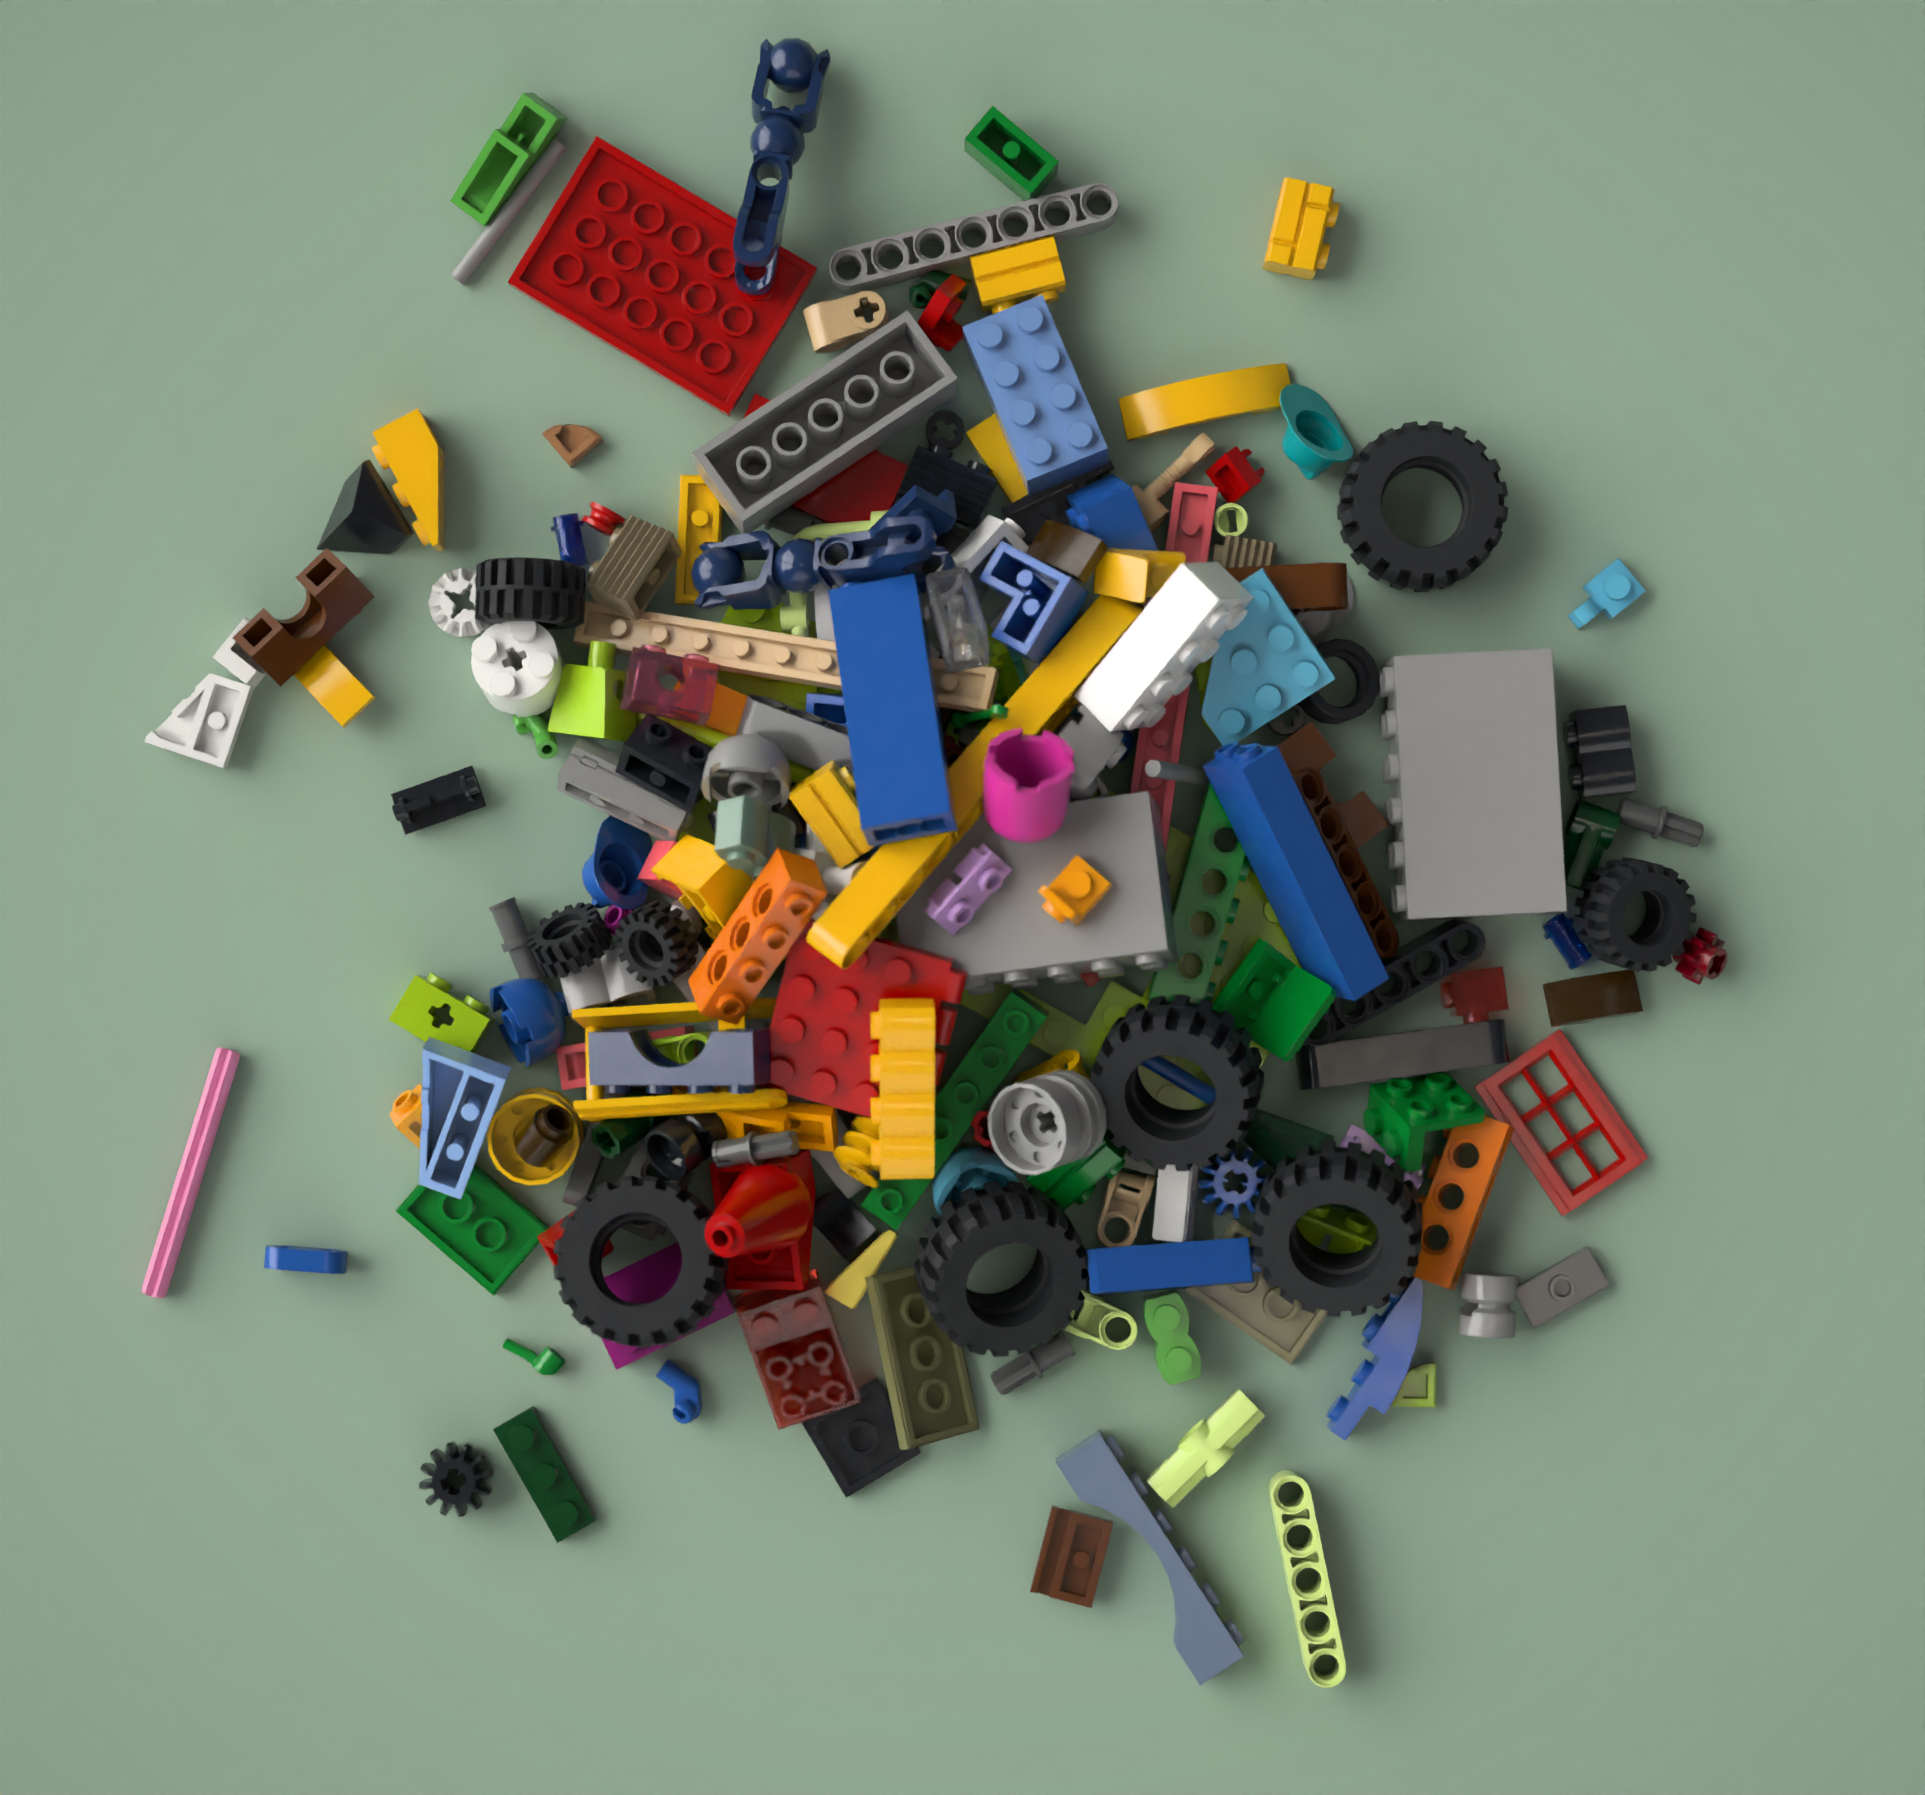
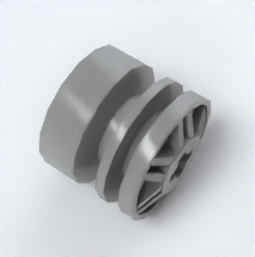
M1058 1069L1004 1088L993 1100L988 1114V1134L995 1152L1007 1166L1021 1174L1038 1175L1091 1155L1101 1144L1106 1130V1109L1100 1093L1089 1079L1075 1071Z

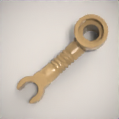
M1204 432L1197 436L1182 452V455L1144 490L1137 484L1132 486L1151 533L1170 514V511L1159 499L1170 487L1175 485V482H1178L1182 476L1205 460L1215 450L1213 447L1215 443Z

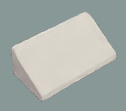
M1198 1162L1193 1163L1190 1171H1176L1175 1165L1169 1164L1166 1165L1165 1170L1158 1169L1152 1233L1155 1240L1188 1242L1193 1239L1198 1192L1197 1180H1199L1200 1171Z

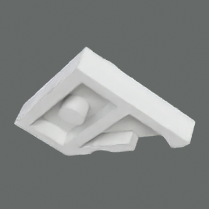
M209 673L195 687V691L187 699H183L171 711L172 714L155 731L152 730L146 736L144 742L227 769L254 688Z

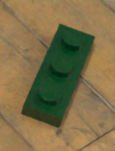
M533 1406L493 1429L557 1543L597 1520Z

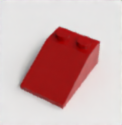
M799 1149L797 1154L789 1155L787 1158L776 1157L765 1159L764 1163L773 1162L779 1164L778 1167L788 1173L793 1171L802 1179L810 1192L813 1213L812 1218L808 1221L806 1233L796 1243L786 1248L729 1257L728 1271H724L726 1289L805 1290L808 1288L816 1194L810 1149ZM712 1161L709 1163L715 1210L738 1176L754 1165L751 1163L739 1164L720 1169L716 1166L717 1162L714 1163Z

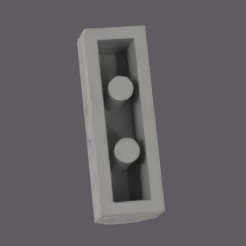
M581 736L573 746L558 775L557 790L661 840L677 842L691 814L616 773L615 770L620 754Z

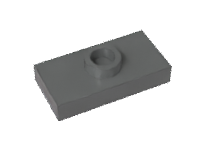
M1585 1246L1517 1285V1301L1531 1326L1536 1328L1610 1284L1589 1248Z

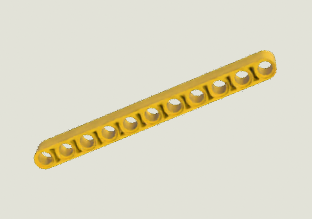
M1101 594L1004 705L1009 708L1007 719L994 717L948 769L957 830L883 844L818 918L809 931L807 943L840 968L847 969L984 813V759L987 755L990 741L1000 733L1016 728H1022L1023 735L1042 737L1043 731L1053 733L1079 703L1074 695L1144 609L1132 601Z

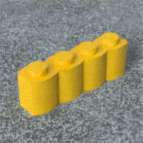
M933 998L879 999V1012H871L870 1014L871 1039H879V1055H871L870 1059L871 1082H879V1097H871V1124H879V1140H871V1167L879 1166L880 1179H934Z

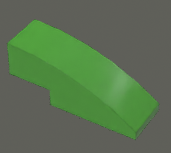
M522 93L502 127L493 131L450 201L480 224L487 226L550 141L556 137L567 117L535 93Z

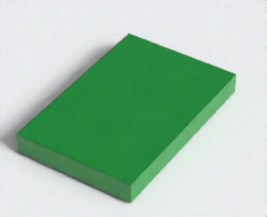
M476 1163L461 1200L418 1184L396 1210L400 1216L493 1296L497 1294L539 1245L540 1242L537 1236L550 1228Z

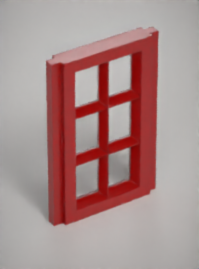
M1560 1029L1548 1035L1473 1087L1495 1120L1515 1127L1510 1142L1561 1216L1571 1212L1648 1159ZM1548 1055L1568 1083V1085L1550 1097L1547 1096L1529 1069ZM1521 1073L1541 1101L1540 1104L1524 1115H1521L1502 1087ZM1573 1092L1594 1121L1575 1135L1554 1106ZM1546 1110L1567 1139L1549 1153L1546 1152L1527 1124ZM1598 1130L1601 1131L1619 1158L1600 1172L1580 1144L1581 1141ZM1571 1148L1575 1150L1592 1175L1590 1179L1573 1190L1553 1162Z

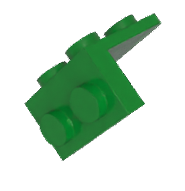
M1259 938L1213 1002L1212 1010L1220 1014L1224 1010L1230 1012L1236 1017L1233 1025L1237 1029L1242 1026L1246 1027L1253 1037V1042L1282 1061L1287 1062L1301 1049L1304 1041L1321 1017L1329 1010L1331 1003L1336 998L1337 992L1329 984L1295 965L1273 946Z
M1444 1072L1428 1073L1424 1076L1406 1079L1392 1078L1387 1082L1370 1084L1367 1110L1363 1114V1124L1366 1132L1371 1135L1405 1173L1421 1170L1425 1132L1482 1123L1485 1119V1110L1449 1074Z

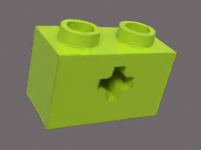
M430 972L427 978L422 975L414 976L388 1020L425 1042L431 1037L475 1054L496 1019L486 1014L490 1008L488 1005L468 994L462 1000L449 992L453 986L451 983ZM450 1006L449 1015L454 1018L453 1023H443L439 1026L440 1017L435 1014L437 1008L446 1009Z

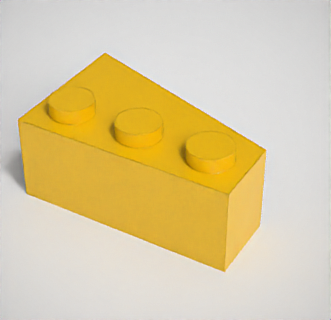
M688 834L651 869L659 880L666 879L673 882L680 889L683 895L678 901L686 910H689L694 905L708 924L705 931L714 941L755 882L743 869L732 868L727 865L726 861L718 857L715 853V845ZM789 950L782 959V961L788 956Z

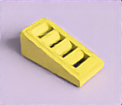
M891 1227L885 1230L827 1286L824 1293L851 1309L853 1307L856 1308L867 1289L865 1277L876 1274L898 1237V1231Z

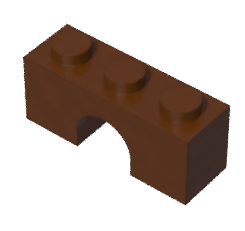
M327 548L295 577L306 590V602L298 614L292 618L280 620L274 618L263 608L233 637L280 687L290 677L294 676L314 654L328 644L332 637L353 617L358 615L374 598L373 594Z
M1311 721L1277 746L1290 772L1311 767L1320 773L1322 767L1337 756ZM1361 791L1349 801L1335 802L1357 849L1389 826L1364 791Z

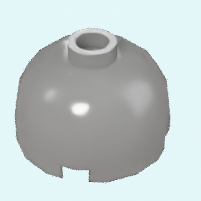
M756 733L738 734L723 739L709 753L703 771L701 789L704 797L710 803L711 796L716 800L722 801L745 795L763 802L771 812L772 805L781 802L782 808L787 804L791 788V768L784 751L771 740Z

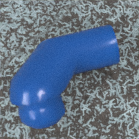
M668 1359L656 1377L674 1389L675 1408H673L672 1412L675 1420L681 1424H688L700 1415L702 1409L701 1386L696 1378Z

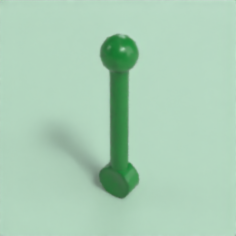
M992 705L991 709L968 714L957 711L951 716V724L955 728H963L968 722L994 717L1007 719L1009 708L1001 705Z

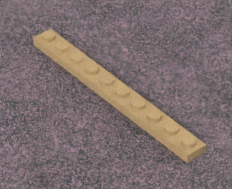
M585 601L584 623L577 626L573 642L578 647L590 649L591 640L617 644L616 653L842 690L834 641L650 611L641 613V618L636 620L599 603ZM932 658L939 707L968 712L991 709L999 678L997 668Z

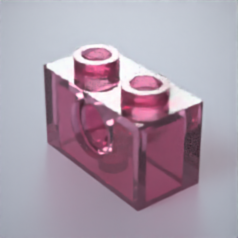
M642 645L640 648L633 647L627 662L619 709L643 714L651 713L658 717L705 726L711 714L719 664L710 663L709 658L699 654L688 653L684 654L683 657L667 654L664 648L656 645ZM672 675L678 679L681 687L677 690H668L661 685L659 677Z

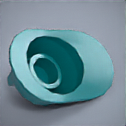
M1287 385L1281 391L1279 399L1282 412L1288 422L1282 439V449L1285 455L1298 466L1307 479L1313 480L1322 472L1328 470L1335 462H1347L1353 457V447L1344 435L1333 410L1318 393L1302 385Z

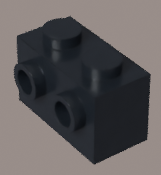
M648 713L624 743L615 772L691 814L704 797L701 789L703 771L708 755L713 748L679 730L672 724Z

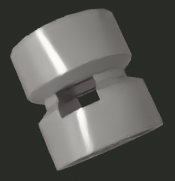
M1461 1272L1460 1297L1466 1301V1306L1459 1310L1458 1333L1473 1337L1515 1338L1516 1313L1510 1309V1304L1517 1300L1518 1276L1488 1272Z

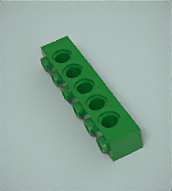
M1210 780L1207 783L1172 907L1178 960L1184 954H1192L1200 962V971L1196 977L1187 979L1179 973L1177 968L1178 961L1167 962V969L1154 971L1146 998L1148 1001L1154 997L1165 996L1167 1002H1173L1175 995H1189V1002L1200 1004L1201 999L1212 1002L1216 983L1209 980L1214 964L1222 965L1228 941L1221 939L1226 923H1234L1240 899L1233 897L1238 881H1246L1251 864L1247 856H1245L1240 841ZM1218 829H1228L1234 834L1236 844L1231 852L1224 853L1215 847L1213 837ZM1208 870L1217 871L1223 877L1224 887L1217 895L1207 893L1202 887V876ZM1196 912L1206 913L1211 918L1212 929L1205 937L1195 935L1190 929V918Z
M1012 989L935 1099L934 1177L971 1126L975 1115L983 1109L1049 1014V1011L1017 989ZM879 1178L878 1187L871 1189L861 1206L897 1230L932 1179Z

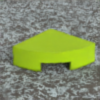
M1423 1363L1408 1370L1391 1406L1436 1407V1363Z

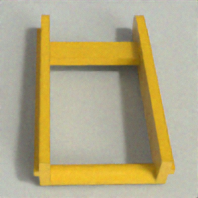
M756 998L738 1025L700 1014L696 1002L572 1009V1018L585 1029L586 1100L573 1101L574 1110L579 1113L581 1120L602 1122L604 1119L775 1109L787 1105L788 1096L783 1090L761 1089L755 1090L754 1093L731 1094L728 1091V1086H721V1092L604 1099V1085H590L588 1032L614 1027L718 1021L719 1030L746 1028V1019L772 1018L777 999Z

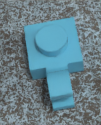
M1617 558L1582 587L1590 598L1571 612L1568 618L1577 629L1584 626L1601 611L1611 620L1646 590L1622 561Z

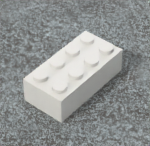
M1218 562L1182 563L1074 697L1109 732L1152 727L1165 714L1166 708L1164 705L1172 695L1180 694L1191 683L1193 679L1191 672L1200 662H1206L1217 652L1220 647L1218 640L1227 629L1232 630L1245 618L1247 614L1245 607L1253 599V596Z

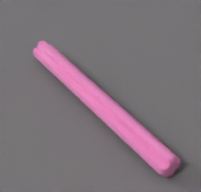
M224 1047L217 1048L142 1286V1293L148 1296L164 1298L167 1294L238 1066L240 1053Z

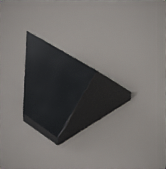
M370 459L362 462L345 481L316 550H325L327 548L330 551L391 554L396 552L414 533Z

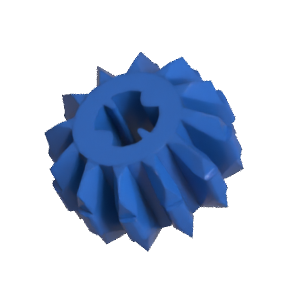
M1245 1147L1239 1160L1237 1159V1150L1235 1148L1227 1156V1160L1218 1155L1215 1161L1218 1165L1215 1168L1212 1166L1199 1167L1203 1172L1211 1174V1179L1197 1180V1187L1203 1189L1212 1187L1213 1189L1202 1198V1201L1208 1205L1217 1198H1220L1215 1209V1213L1219 1216L1225 1213L1229 1203L1231 1204L1232 1216L1235 1219L1241 1217V1203H1244L1251 1213H1255L1256 1205L1250 1198L1253 1195L1258 1197L1262 1190L1257 1189V1184H1263L1268 1175H1256L1255 1173L1266 1165L1263 1158L1257 1159L1248 1165L1253 1150L1249 1147ZM1228 1171H1232L1237 1175L1243 1173L1245 1181H1240L1244 1185L1240 1191L1236 1192L1232 1188L1224 1189L1223 1182H1228L1224 1176Z

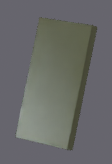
M914 1265L865 1277L900 1450H909L979 1430L963 1346L959 1347L950 1341L946 1332H941L919 1291V1282L915 1276Z

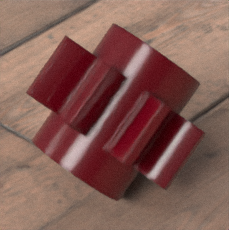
M1699 927L1696 936L1693 935L1691 941L1684 940L1682 946L1685 948L1684 952L1680 956L1672 954L1673 960L1678 963L1675 971L1698 985L1701 984L1704 976L1709 979H1715L1722 973L1727 963V952L1722 949L1725 941L1717 938V934Z

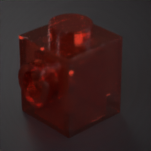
M1503 966L1452 973L1445 977L1446 983H1440V996L1443 1008H1450L1451 1017L1463 1016L1464 1024L1490 1021L1488 1012L1509 1009Z

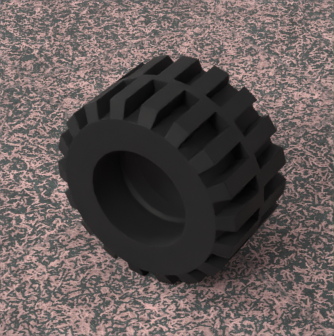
M506 557L483 561L477 565L475 618L488 625L502 624L505 621H534L546 630L569 629L584 623L586 570L571 562L543 558Z
M1622 858V861L1616 859L1607 861L1606 869L1597 867L1591 872L1594 877L1592 881L1584 880L1580 887L1585 891L1582 898L1576 897L1575 906L1580 907V914L1574 915L1575 925L1582 926V930L1577 934L1581 942L1588 943L1586 949L1592 955L1598 956L1601 961L1629 970L1650 972L1657 970V965L1666 967L1671 964L1672 954L1680 956L1684 952L1685 948L1682 946L1684 940L1691 941L1694 932L1689 931L1690 923H1696L1697 914L1691 912L1690 909L1691 906L1696 904L1694 895L1685 893L1690 886L1684 879L1677 878L1679 873L1671 868L1664 867V865L1634 858ZM1641 892L1646 902L1645 919L1641 927L1634 934L1628 936L1624 927L1625 910L1631 899Z

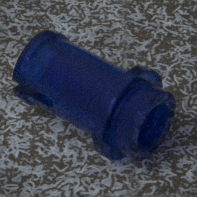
M578 513L552 518L554 526L550 527V530L556 533L561 561L571 562L580 567L588 565L589 561L586 557L581 532L584 522L579 521Z
M1564 912L1542 925L1546 932L1543 937L1545 940L1551 939L1568 964L1569 969L1572 970L1585 963L1593 955L1586 949L1585 943L1580 941L1577 931L1572 926L1574 919L1572 917L1567 918Z

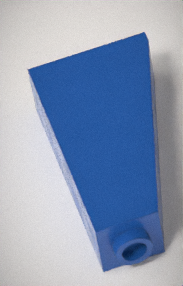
M1249 1237L1087 1249L1090 1292L1095 1295L1255 1282L1254 1273L1262 1272V1268L1256 1264L1253 1255L1255 1246H1252L1251 1238Z

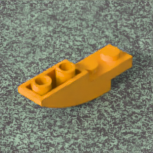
M673 1085L672 1095L692 1094L687 1093V1085ZM714 1086V1092H721V1086ZM788 1101L787 1105L775 1109L716 1112L724 1123L727 1139L741 1138L747 1136L751 1131H757L761 1135L795 1131L799 1137L800 1149L834 1152L839 1143L836 1108L832 1106Z

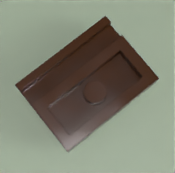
M1052 1505L1030 1592L1048 1595L1051 1598L1092 1608L1113 1521Z

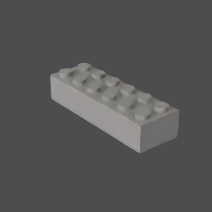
M907 310L693 452L695 470L742 534L752 532L955 397L958 378Z

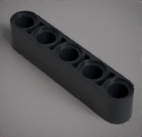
M1452 919L1398 948L1397 953L1393 957L1381 959L1386 972L1393 974L1394 984L1388 992L1381 993L1377 986L1357 999L1354 1010L1348 1014H1343L1340 1008L1343 998L1336 997L1331 1003L1329 1010L1319 1020L1317 1031L1310 1034L1304 1043L1315 1047L1325 1045L1475 961L1482 955L1485 949L1486 939L1484 933L1474 924ZM1465 930L1468 934V943L1464 949L1457 952L1453 945L1454 937L1459 931ZM1428 951L1431 956V964L1425 971L1418 972L1416 959L1422 952Z
M1504 1019L1334 1041L1319 1047L1305 1045L1295 1054L1300 1090L1510 1062Z

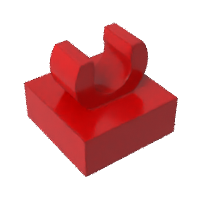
M1236 446L1226 452L1205 471L1215 487H1218V491L1227 503L1238 502L1262 481L1260 478L1265 473L1263 467L1255 471L1246 459L1252 454L1250 449L1240 451Z

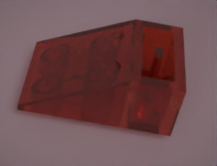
M818 1268L809 1271L808 1288L805 1290H751L735 1296L737 1316L778 1430L861 1403L827 1294L824 1293L825 1288Z

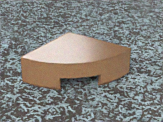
M574 424L556 425L542 433L570 468L575 466L604 441L594 430Z

